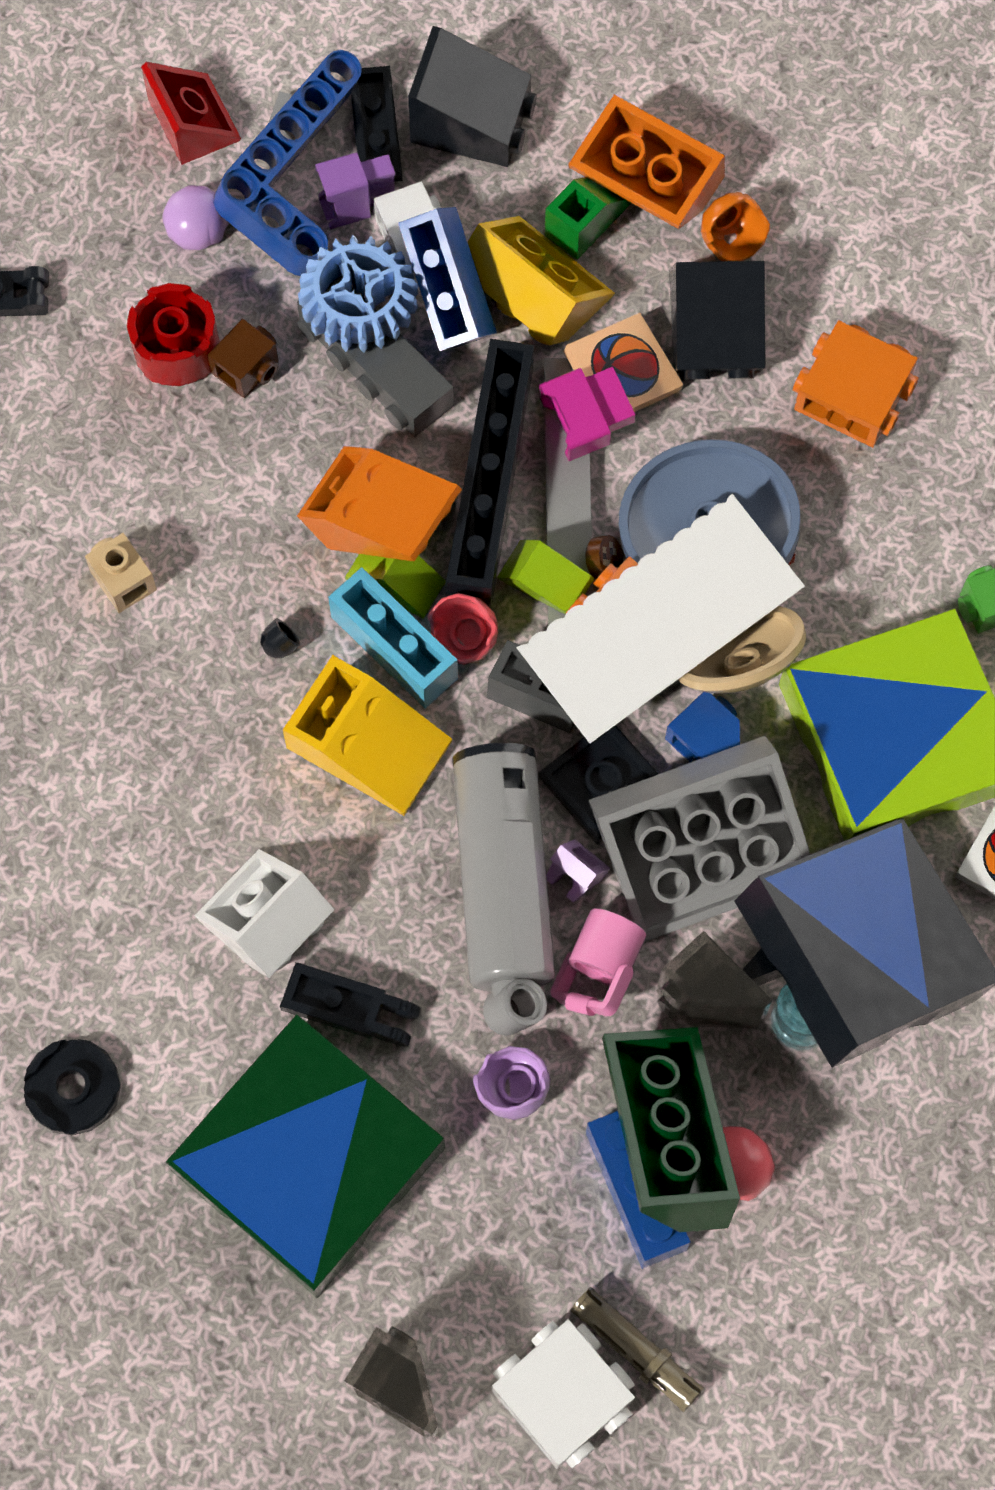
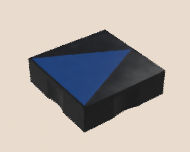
M903 817L759 875L734 900L768 960L776 967L786 981L800 1015L831 1068L883 1045L902 1030L929 1024L975 1002L995 986V967Z

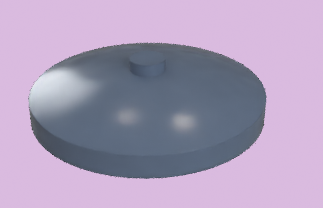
M700 440L675 446L660 453L645 464L633 477L624 493L619 511V530L626 558L630 556L638 563L647 554H654L662 543L672 541L680 530L690 528L697 518L709 515L710 510L715 505L725 503L727 498L733 494L786 563L789 564L795 553L800 535V506L796 490L787 474L776 462L762 452L744 444L726 440Z

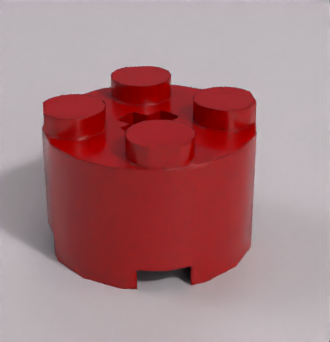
M167 283L147 290L148 295L140 300L135 308L132 306L128 313L126 326L137 366L144 373L145 377L161 385L183 386L194 383L199 379H205L211 373L208 353L220 342L211 303L208 300L205 301L202 296L192 292V288L184 284Z

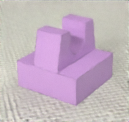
M574 839L559 846L550 859L552 864L546 876L547 881L550 884H554L562 878L563 874L569 875L572 878L573 887L566 897L575 902L596 884H599L611 868Z

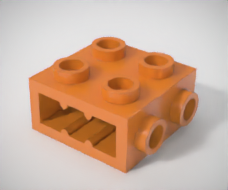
M838 320L830 335L825 332L821 334L812 353V356L816 358L811 369L803 367L794 383L792 391L798 393L794 410L873 448L881 434L889 436L900 414V412L894 409L900 398L908 401L919 380V377L913 375L918 358L911 355L907 349L898 344H888L871 336L867 330L858 325H848Z

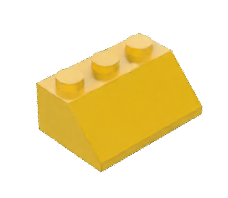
M520 216L479 223L468 240L483 291L497 302L496 306L502 313L509 317L517 318L527 326L529 334L540 343L554 345L568 341L615 294V292Z

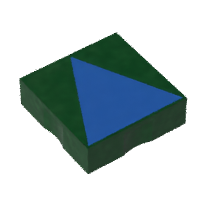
M296 1014L167 1159L166 1164L179 1179L223 1217L237 1224L260 1244L264 1252L318 1298L363 1246L366 1237L378 1219L404 1198L445 1150V1138Z

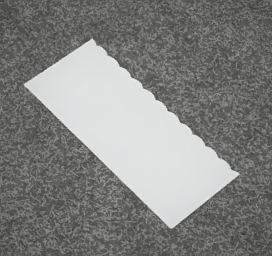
M731 494L725 503L715 505L710 510L709 515L697 518L690 528L680 530L672 541H666L658 546L654 554H647L640 559L637 566L624 570L619 579L607 582L601 592L589 595L583 605L574 606L566 613L564 618L554 620L547 627L546 631L536 633L531 637L528 644H523L516 648L587 741L592 743L805 586L736 497Z

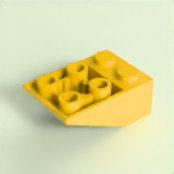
M334 655L331 656L283 728L287 749L405 816L452 743L451 737L373 677Z

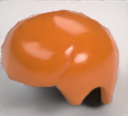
M741 192L727 193L715 199L702 215V238L707 247L721 261H744L753 257L765 244L770 231V223L759 204L751 196ZM736 233L737 237L732 243L725 242V235Z

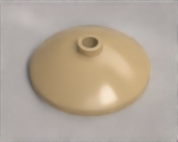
M778 606L679 678L678 681L692 689L707 693H734L756 688L782 673L798 657L806 641V630L803 621L796 612L786 607Z

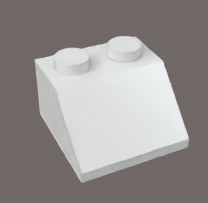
M258 849L194 916L250 967L270 978L276 971L288 964L292 954L308 937L316 934L322 928L324 920L334 911V908L303 872Z

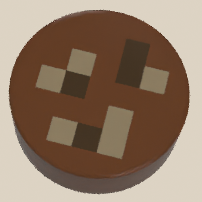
M612 535L593 537L589 541L585 552L587 569L595 580L611 563L616 568H619L624 562L621 545Z

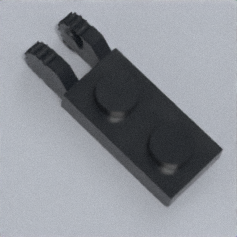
M295 962L280 1004L281 1011L293 1015L297 1014L300 1017L369 1039L374 1036L377 1039L403 1047L409 1046L411 1034H408L403 1029L377 1022L381 1009L383 1008L406 1019H417L421 1011L420 1006H417V1004L388 995L384 989Z

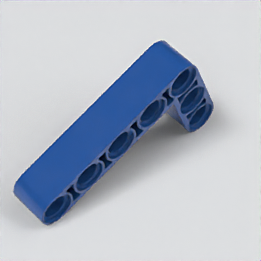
M345 50L333 51L321 62L226 171L214 194L213 203L220 216L288 272L297 276L307 273L306 264L308 259L318 260L317 252L320 247L328 249V239L318 225L271 187L344 104L361 76L362 67L359 60L354 54ZM331 73H338L345 81L335 79ZM305 101L314 102L319 106L320 110H313ZM280 130L291 132L296 139H287L281 134ZM260 159L267 162L271 169H262L254 160ZM228 189L239 190L245 199H236L229 193ZM262 217L273 218L279 227L268 226ZM296 245L307 246L313 255L302 254Z

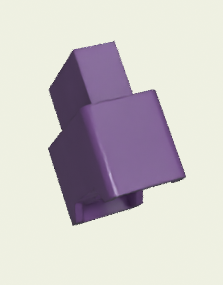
M355 152L315 164V169L323 186V190L318 194V198L326 220L333 219L328 223L330 230L371 218L370 207L374 206V198L395 191V171L389 155L360 162L359 156Z

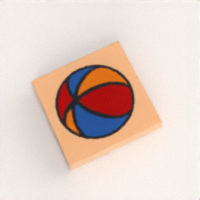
M641 313L569 343L563 351L574 370L581 368L585 377L613 367L634 412L679 392L683 387L682 381Z

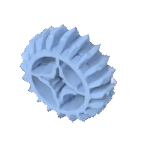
M352 235L349 245L344 246L335 238L332 244L333 251L331 252L320 247L317 252L318 260L308 259L306 264L307 273L301 274L299 280L301 290L298 293L299 304L303 307V318L306 323H311V329L315 336L324 334L325 342L329 346L341 340V346L345 352L351 347L352 343L359 344V348L363 353L366 351L367 343L374 342L382 349L385 344L384 336L397 341L400 335L399 327L408 328L411 323L410 314H415L417 310L416 295H418V283L414 280L413 268L411 265H405V257L402 251L392 254V248L388 241L377 248L372 236L367 239L365 244H358V240L354 235ZM340 276L343 277L339 283L331 286V291L325 293L328 286ZM393 294L389 302L382 309L374 312V308L381 302H384L386 296Z

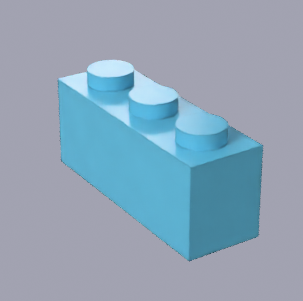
M362 567L328 596L331 618L425 709L458 680L457 658Z

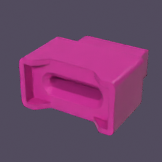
M613 367L585 377L582 369L578 368L539 384V397L543 407L556 412L566 433L565 442L567 448L565 455L568 461L610 445L611 432L635 423V413Z

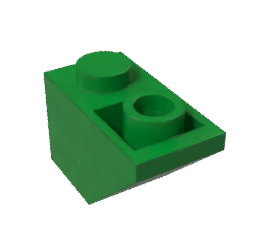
M586 177L574 179L545 208L544 235L578 260L629 207L631 202Z

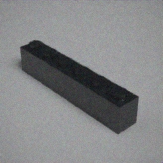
M490 339L447 572L446 596L456 593L481 598L490 608H492L534 364V345Z

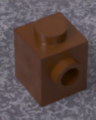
M242 318L208 353L211 374L245 398L259 383L265 385L276 374L279 360L275 338L264 327L258 325L255 328Z

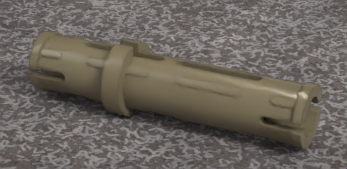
M589 1287L571 1308L570 1312L585 1322L620 1356L624 1357L641 1374L639 1379L646 1385L649 1382L652 1383L683 1413L703 1391L704 1387L684 1372L671 1359L672 1353L666 1348L661 1350L647 1339L641 1331L610 1306L592 1287Z

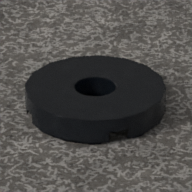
M82 1039L56 1041L39 1051L27 1067L24 1078L25 1103L35 1120L53 1133L71 1136L90 1132L105 1122L117 1105L121 1088L118 1068L108 1053L93 1042ZM69 1074H78L85 1080V1088L81 1095L73 1099H66L60 1096L58 1090L60 1081Z

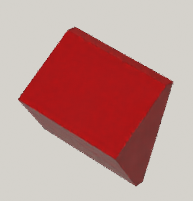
M147 61L141 66L148 100L181 165L241 140L208 73Z

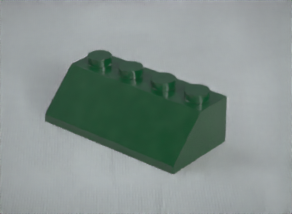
M698 1027L603 1034V1046L640 1212L678 1232L728 1228L739 1203L740 1196Z

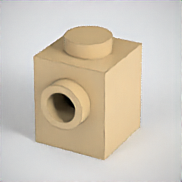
M124 533L115 538L109 537L99 541L91 549V552L85 555L91 574L118 613H121L157 590L151 571Z

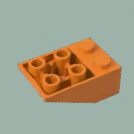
M344 446L297 517L330 550L414 562L418 555L426 549L428 540L441 520L448 515L452 503L462 489L455 483L377 450Z

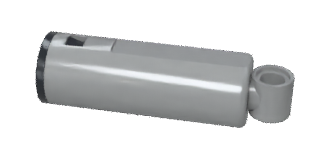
M490 743L465 748L457 752L452 758L469 980L474 988L492 992L487 996L483 1006L485 1022L497 1034L509 1036L542 1020L546 1013L547 1001L541 986L548 984L554 979L555 967L536 752L534 748L524 744ZM510 1000L517 1004L519 1015L513 1011Z

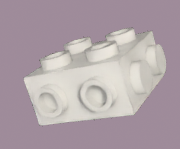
M568 1319L560 1327L552 1321L538 1332L531 1340L536 1348L522 1360L516 1354L507 1359L493 1373L498 1381L492 1385V1392L556 1469L565 1462L573 1469L595 1449L589 1441L605 1428L611 1435L633 1415L627 1407L635 1399L634 1395L629 1391L635 1384L628 1374L616 1362L609 1367L596 1352L601 1347V1344L594 1334L583 1323L576 1328Z

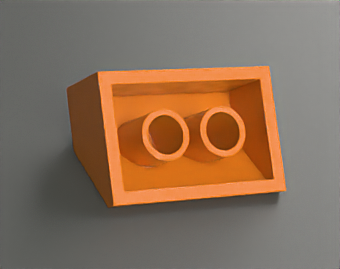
M615 94L568 164L570 169L677 229L683 227L704 210L725 177V155Z

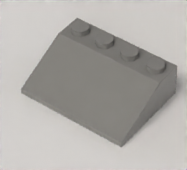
M766 736L756 738L589 800L631 918L635 924L646 932L644 942L738 908L734 900L759 875L811 855L778 752Z

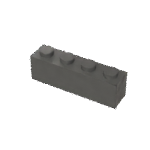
M340 276L328 286L325 293L331 291V286L339 283L343 277ZM299 300L297 301L299 314L297 324L304 336L313 343L319 340L328 349L326 354L331 363L341 372L347 369L356 378L355 383L360 392L370 401L376 398L386 408L384 410L385 415L398 430L406 428L416 437L454 406V387L401 334L398 336L397 341L384 336L385 344L382 349L374 342L367 343L366 351L363 353L359 348V344L352 343L351 347L345 352L342 349L341 340L329 346L325 342L324 334L315 336L311 329V323H306L303 318L302 305L299 304Z

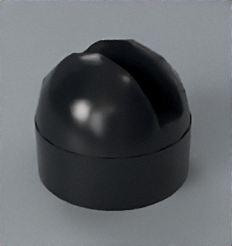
M278 618L274 619L261 634L260 643L264 652L269 657L275 659L290 655L301 645L293 630Z

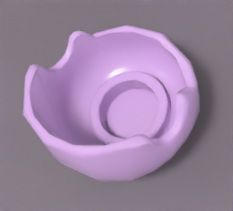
M188 185L172 194L163 212V223L170 240L186 250H202L222 240L224 231L230 223L216 211L213 203L214 191L206 186Z
M508 1046L494 1052V1054L486 1055L478 1074L473 1076V1083L480 1102L494 1115L512 1120L528 1117L538 1110L547 1096L551 1080L542 1058L529 1048ZM508 1077L510 1083V1096L506 1093L505 1090V1082Z

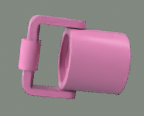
M592 909L572 952H569L563 961L552 985L551 996L569 1011L588 1016H594L595 1014L603 1016L614 1015L633 977V965L646 939V932L634 922L616 913L603 909ZM577 972L610 986L603 1001L584 994L568 993Z

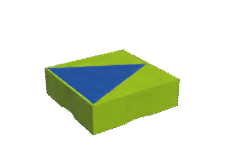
M956 609L792 663L782 672L779 682L780 689L800 737L817 763L823 792L844 841L902 817L908 827L927 816L945 811L961 810L995 798V697Z

